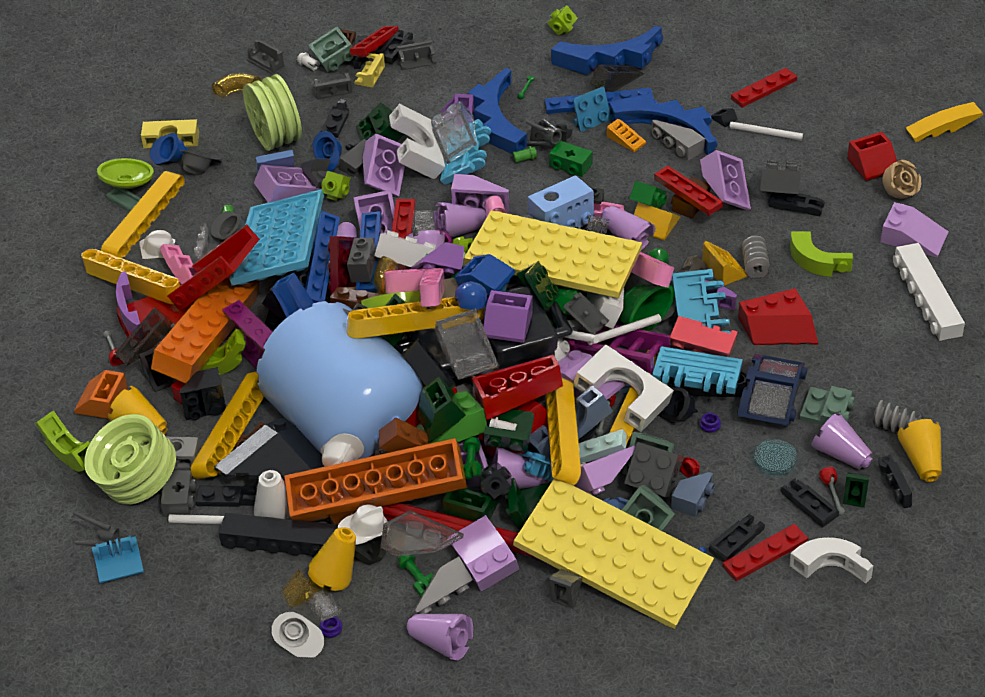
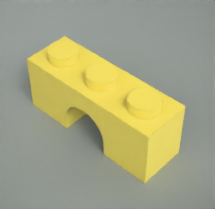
M197 119L143 122L141 131L143 148H151L156 139L170 133L177 134V137L184 142L185 147L198 146L199 128Z

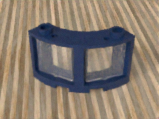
M755 354L752 358V363L754 364L749 366L746 376L749 386L743 389L738 416L789 426L790 422L795 420L796 409H793L798 388L802 379H806L808 368L804 367V362Z

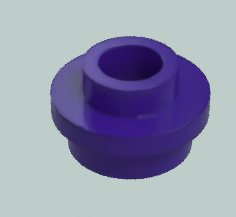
M706 413L700 419V427L706 432H715L721 426V421L715 413Z
M329 615L322 619L319 629L325 637H336L342 631V622L336 616Z

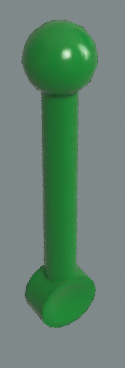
M534 76L527 77L526 85L517 95L519 99L524 98V93L530 83L534 81Z

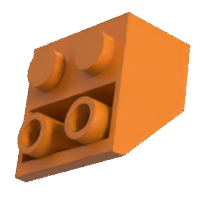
M104 370L90 380L74 413L108 419V413L112 414L113 409L110 407L115 398L124 389L128 390L125 374Z

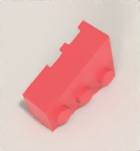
M678 316L670 336V344H672L673 348L730 357L738 331L732 330L731 333L720 331L719 326L714 325L712 329L702 325L703 323L700 321Z

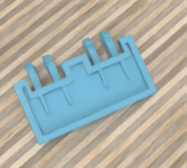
M477 119L449 134L444 158L445 169L442 171L440 178L443 184L453 182L454 174L467 175L481 169V167L483 168L487 153L484 150H478V148L489 143V135L491 134L489 126H483V123Z
M712 269L673 273L672 281L677 316L700 321L703 323L702 325L713 328L714 325L725 327L730 324L729 319L710 320V318H719L717 301L726 298L724 292L710 294L706 292V290L719 289L724 286L723 281L705 282V280L713 279Z
M660 347L652 376L659 381L662 380V383L666 385L669 382V377H674L675 387L681 386L682 379H685L684 386L702 389L704 384L703 391L709 392L711 384H717L716 393L722 394L723 387L726 386V393L735 394L743 359Z

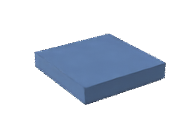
M293 150L256 157L257 174L261 164L294 167Z

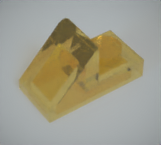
M298 569L281 593L290 608H293L330 591L331 587L324 585L322 588L318 586L309 576L304 577L301 570Z

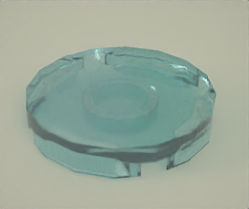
M769 439L757 445L754 451L755 465L757 464L759 470L763 473L778 476L784 475L785 472L794 469L797 463V452L786 441Z

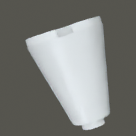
M274 470L263 472L258 480L254 516L292 520L289 513L286 484L281 475Z

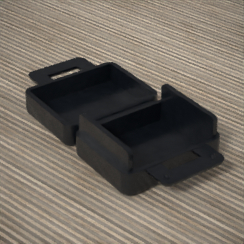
M522 286L502 292L532 296L533 314L524 343L483 337L484 314V319L479 322L405 332L407 338L401 339L393 347L402 354L404 352L403 349H407L419 339L427 346L451 378H456L488 369L490 360H495L499 364V370L550 355L555 356L558 338L571 335L573 330L557 301L550 308L544 309L530 286ZM546 312H550L558 328L553 327Z

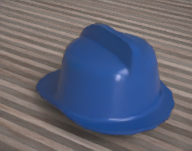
M322 131L315 136L313 140L315 159H330L327 169L330 172L338 165L342 146L332 133Z
M170 133L156 139L150 149V158L155 164L177 162L183 156L180 150L188 151V148L184 146V142L177 137V134Z

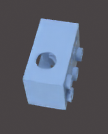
M575 175L528 196V215L531 214L539 221L556 223L567 227H582L594 221V191ZM548 193H555L556 200L547 201L544 199V196Z

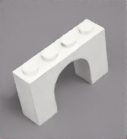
M399 104L389 115L391 128L406 134L414 140L412 141L407 138L397 149L399 163L435 179L445 169L435 122Z
M607 345L601 348L576 373L573 386L583 393L592 385L598 390L608 381L617 380L630 384L637 391L639 397L628 407L624 421L640 432L669 404L674 391Z

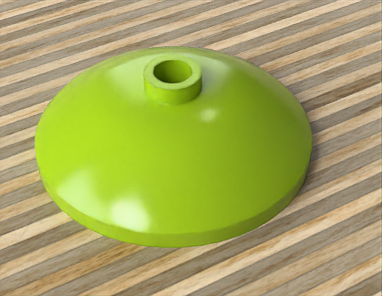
M113 159L102 163L97 168V176L100 180L119 189L139 187L149 182L154 175L153 167L150 164L137 159Z

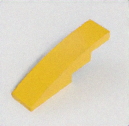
M974 102L962 104L925 117L906 127V131L915 142H918L929 135L937 137L947 130L951 133L983 116V112Z

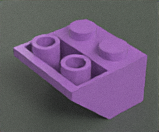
M445 242L419 260L411 269L443 268L444 279H449L462 269L464 246Z
M491 290L486 305L483 337L524 343L533 314L532 296Z

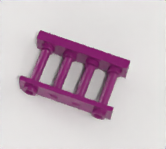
M238 300L222 310L235 323V328L243 331L246 344L241 354L257 370L258 360L263 356L265 351L263 347L272 331Z
M604 326V327L598 332V334H599V333H602V332H605V331H608V330H611L612 328H609V327H607V326ZM638 329L601 342L610 343V348L616 350L619 354L652 375L654 357L660 351V347L670 348V335ZM578 340L575 343V350L590 354L593 357L605 345H600L601 342L588 345L587 342ZM619 346H625V347H629V348L626 350V349H621V348H618V347H619ZM638 349H640V350H646V351H648V352H647V353H641V352H637V350H638Z

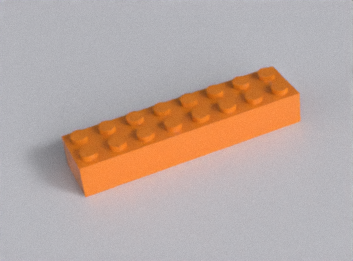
M229 275L200 296L154 349L151 369L187 383L197 371L201 370L235 327V323L223 313L222 309L238 300L250 309L257 299L260 281L253 280L244 285H232Z
M456 438L285 475L290 517L292 520L309 522L329 518V514L354 511L367 504L379 507L467 488L461 450Z

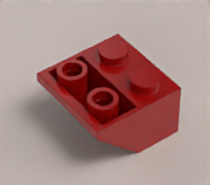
M883 132L849 142L847 159L866 181L883 176L885 170L892 163L897 162L892 142Z

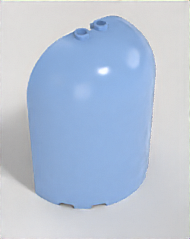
M322 301L313 303L312 307L305 310L299 309L288 316L269 336L263 347L265 349L263 356L258 360L257 364L259 389L263 396L289 422L294 424L320 453L321 447L332 437L346 433L359 438L364 445V453L358 459L370 457L379 449V430L394 418L405 422L415 410L422 391L421 379L402 354L382 337L351 338L347 335L348 313L343 308L352 311L350 307L339 302L327 303Z

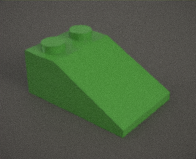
M467 391L456 393L455 396L466 416L432 442L429 440V444L456 438L457 442L483 433L485 426H487L484 408ZM421 423L416 426V428L425 432Z

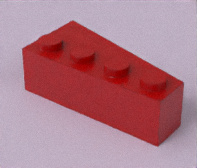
M554 355L472 378L476 400L484 408L486 420L563 387L560 365Z

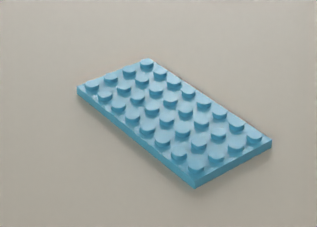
M322 189L250 207L246 224L260 240L234 273L230 275L229 279L232 285H244L249 281L264 280L273 275L281 276L287 272L301 271L308 267L324 199Z

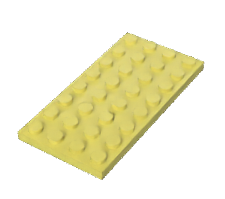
M491 210L466 253L464 264H467L474 256L491 254L512 267L516 272L514 275L518 276L517 273L520 270L539 261L547 269L551 282L556 285L619 298L641 252L642 242Z
M553 479L513 543L515 547L559 570L563 569L581 576L582 582L674 629L714 560L713 557L571 484L557 479Z

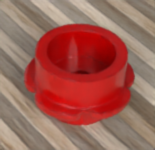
M685 457L680 471L689 478L699 474L700 466L694 458Z

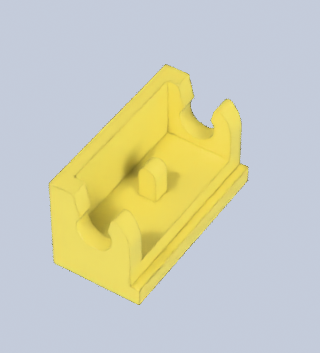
M369 53L367 58H372L374 61H366L362 72L356 73L355 76L358 79L355 80V85L373 88L385 67L384 54L381 53L380 55Z

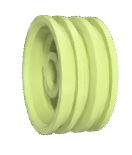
M275 74L271 77L263 78L262 82L257 80L252 84L244 85V103L251 126L258 140L267 151L273 150L274 147H281L283 143L289 144L292 141L301 139L302 127L294 98L280 75Z
M130 414L109 422L94 436L87 448L84 465L90 479L112 500L120 504H135L150 498L166 484L175 467L176 451L172 442L150 419L143 415Z

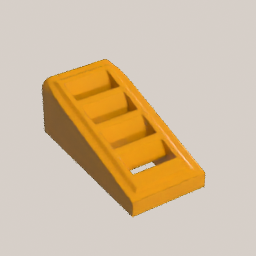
M620 119L607 126V137L632 152L637 151L646 144V141Z

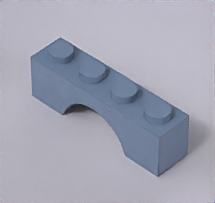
M593 385L576 398L575 410L578 439L613 412L604 395ZM542 425L531 434L529 443L536 453L546 456L547 459L551 460L548 427Z

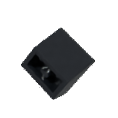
M218 367L197 371L179 390L186 420H197L204 416L219 415L226 409Z

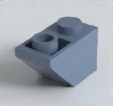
M707 472L680 480L672 494L671 509L696 517L699 510H704L707 495L711 496L714 491L715 483H712L713 473Z

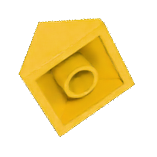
M638 202L634 212L635 216L654 224L656 229L653 237L663 241L680 219L679 215Z
M708 241L703 243L702 261L707 265V269L713 270V276L718 281H723L724 285L748 277L745 270L728 251Z

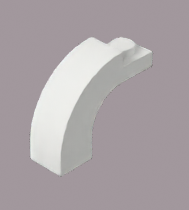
M839 538L810 540L797 547L790 557V567L805 578H808L821 567L838 566L846 569L864 583H867L872 578L873 565L867 559L860 556L861 547Z

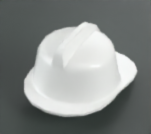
M164 230L151 232L145 239L139 241L142 259L164 258L160 247L163 244L175 245V239Z
M346 433L332 437L321 447L322 463L325 467L357 460L364 453L362 441Z
M367 504L359 507L354 514L344 518L339 523L338 528L347 527L351 529L356 535L355 545L383 535L388 529V522L383 515V508L381 506L376 507Z
M285 612L279 615L273 622L272 636L274 640L297 657H316L322 651L324 646L322 631L302 615L295 612Z

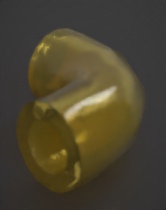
M245 72L232 73L216 80L212 84V90L216 95L224 98L233 91L243 90L244 85L248 83L252 84L254 81H261V78Z
M382 256L379 260L373 280L377 293L381 295L387 294L384 272L397 270L399 267L398 263L385 256Z

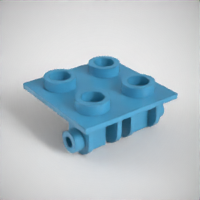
M604 86L573 98L576 112L573 123L575 126L579 125L581 132L611 120Z
M535 452L516 453L529 458V461H526L523 465L526 473L539 478L543 476L544 480L553 481L550 459Z
M129 535V537L121 538L120 542H118V538L115 539L116 543L114 544L109 540V545L105 542L97 543L96 546L92 547L99 583L144 572L136 536L131 537Z

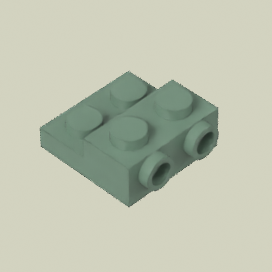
M335 27L309 44L310 49L327 73L338 69L341 63L350 61L354 57L350 52V48L353 47L338 27Z
M831 386L830 391L810 387L799 420L823 426L832 415L839 413L848 422L850 415L848 409L853 408L855 397H852L851 390Z

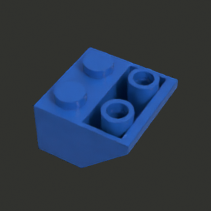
M486 254L474 256L455 276V280L458 286L470 281L479 283L486 289L487 295H490L491 290L500 291L516 272L512 267L493 255Z

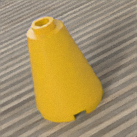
M129 386L131 388L129 391L126 389L121 391L111 404L110 408L113 411L112 414L108 413L110 421L121 416L138 414L150 419L164 435L167 432V422L136 387Z
M932 419L912 421L908 423V428L903 430V427L899 429L897 433L898 440L920 479L926 482L936 481L942 474L941 427L939 422L935 424Z
M347 527L337 528L310 562L308 575L318 586L323 588L326 585L331 587L333 591L343 590L349 586L352 580L356 535L351 529Z

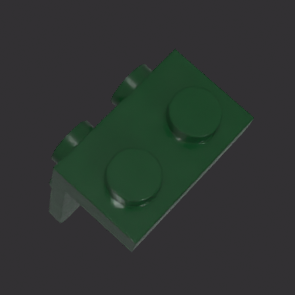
M539 261L517 273L522 284L533 289L544 309L550 308L559 297L557 286L551 282L547 269Z
M511 409L493 417V419L498 417V420L516 423V431L489 427V425L485 426V446L527 452L534 414L528 411Z
M511 478V489L505 494V498L509 503V506H506V512L509 519L513 518L518 529L524 526L552 482L520 490L515 478Z

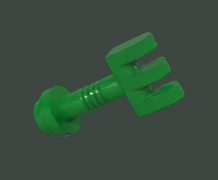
M470 437L463 442V449L467 452L466 464L463 465L465 479L473 478V474L475 477L481 475V464L477 460L475 461V453L480 450V443L477 438Z
M405 552L399 556L398 565L403 570L407 568L412 576H414L417 582L413 583V589L422 596L424 593L422 588H427L434 575L430 573L424 576L414 564L416 560L414 555Z

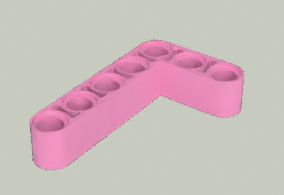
M640 252L631 272L653 284L669 287L674 267Z
M443 268L384 272L387 294L420 291L421 306L440 305L445 291Z

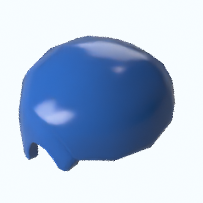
M470 281L457 287L455 300L459 302V306L463 309L478 310L487 305V292L481 284Z

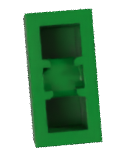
M563 141L557 143L549 153V165L556 170H562L571 175L583 177L593 164V151Z
M635 181L629 199L661 209L667 201V191Z

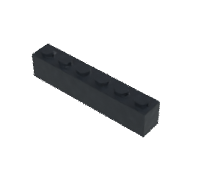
M225 513L219 530L221 546L229 549L237 547L246 548L249 551L264 550L274 554L283 552L293 556L301 554L315 557L338 528V525Z

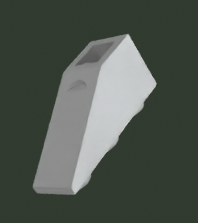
M652 120L651 133L653 137L661 140L666 147L673 149L678 156L689 161L705 152V138L693 129Z
M460 557L455 558L437 570L411 616L415 614H428L432 611L431 606L436 603L441 606L451 600L449 596L456 592L460 595L469 589L468 584L473 578Z

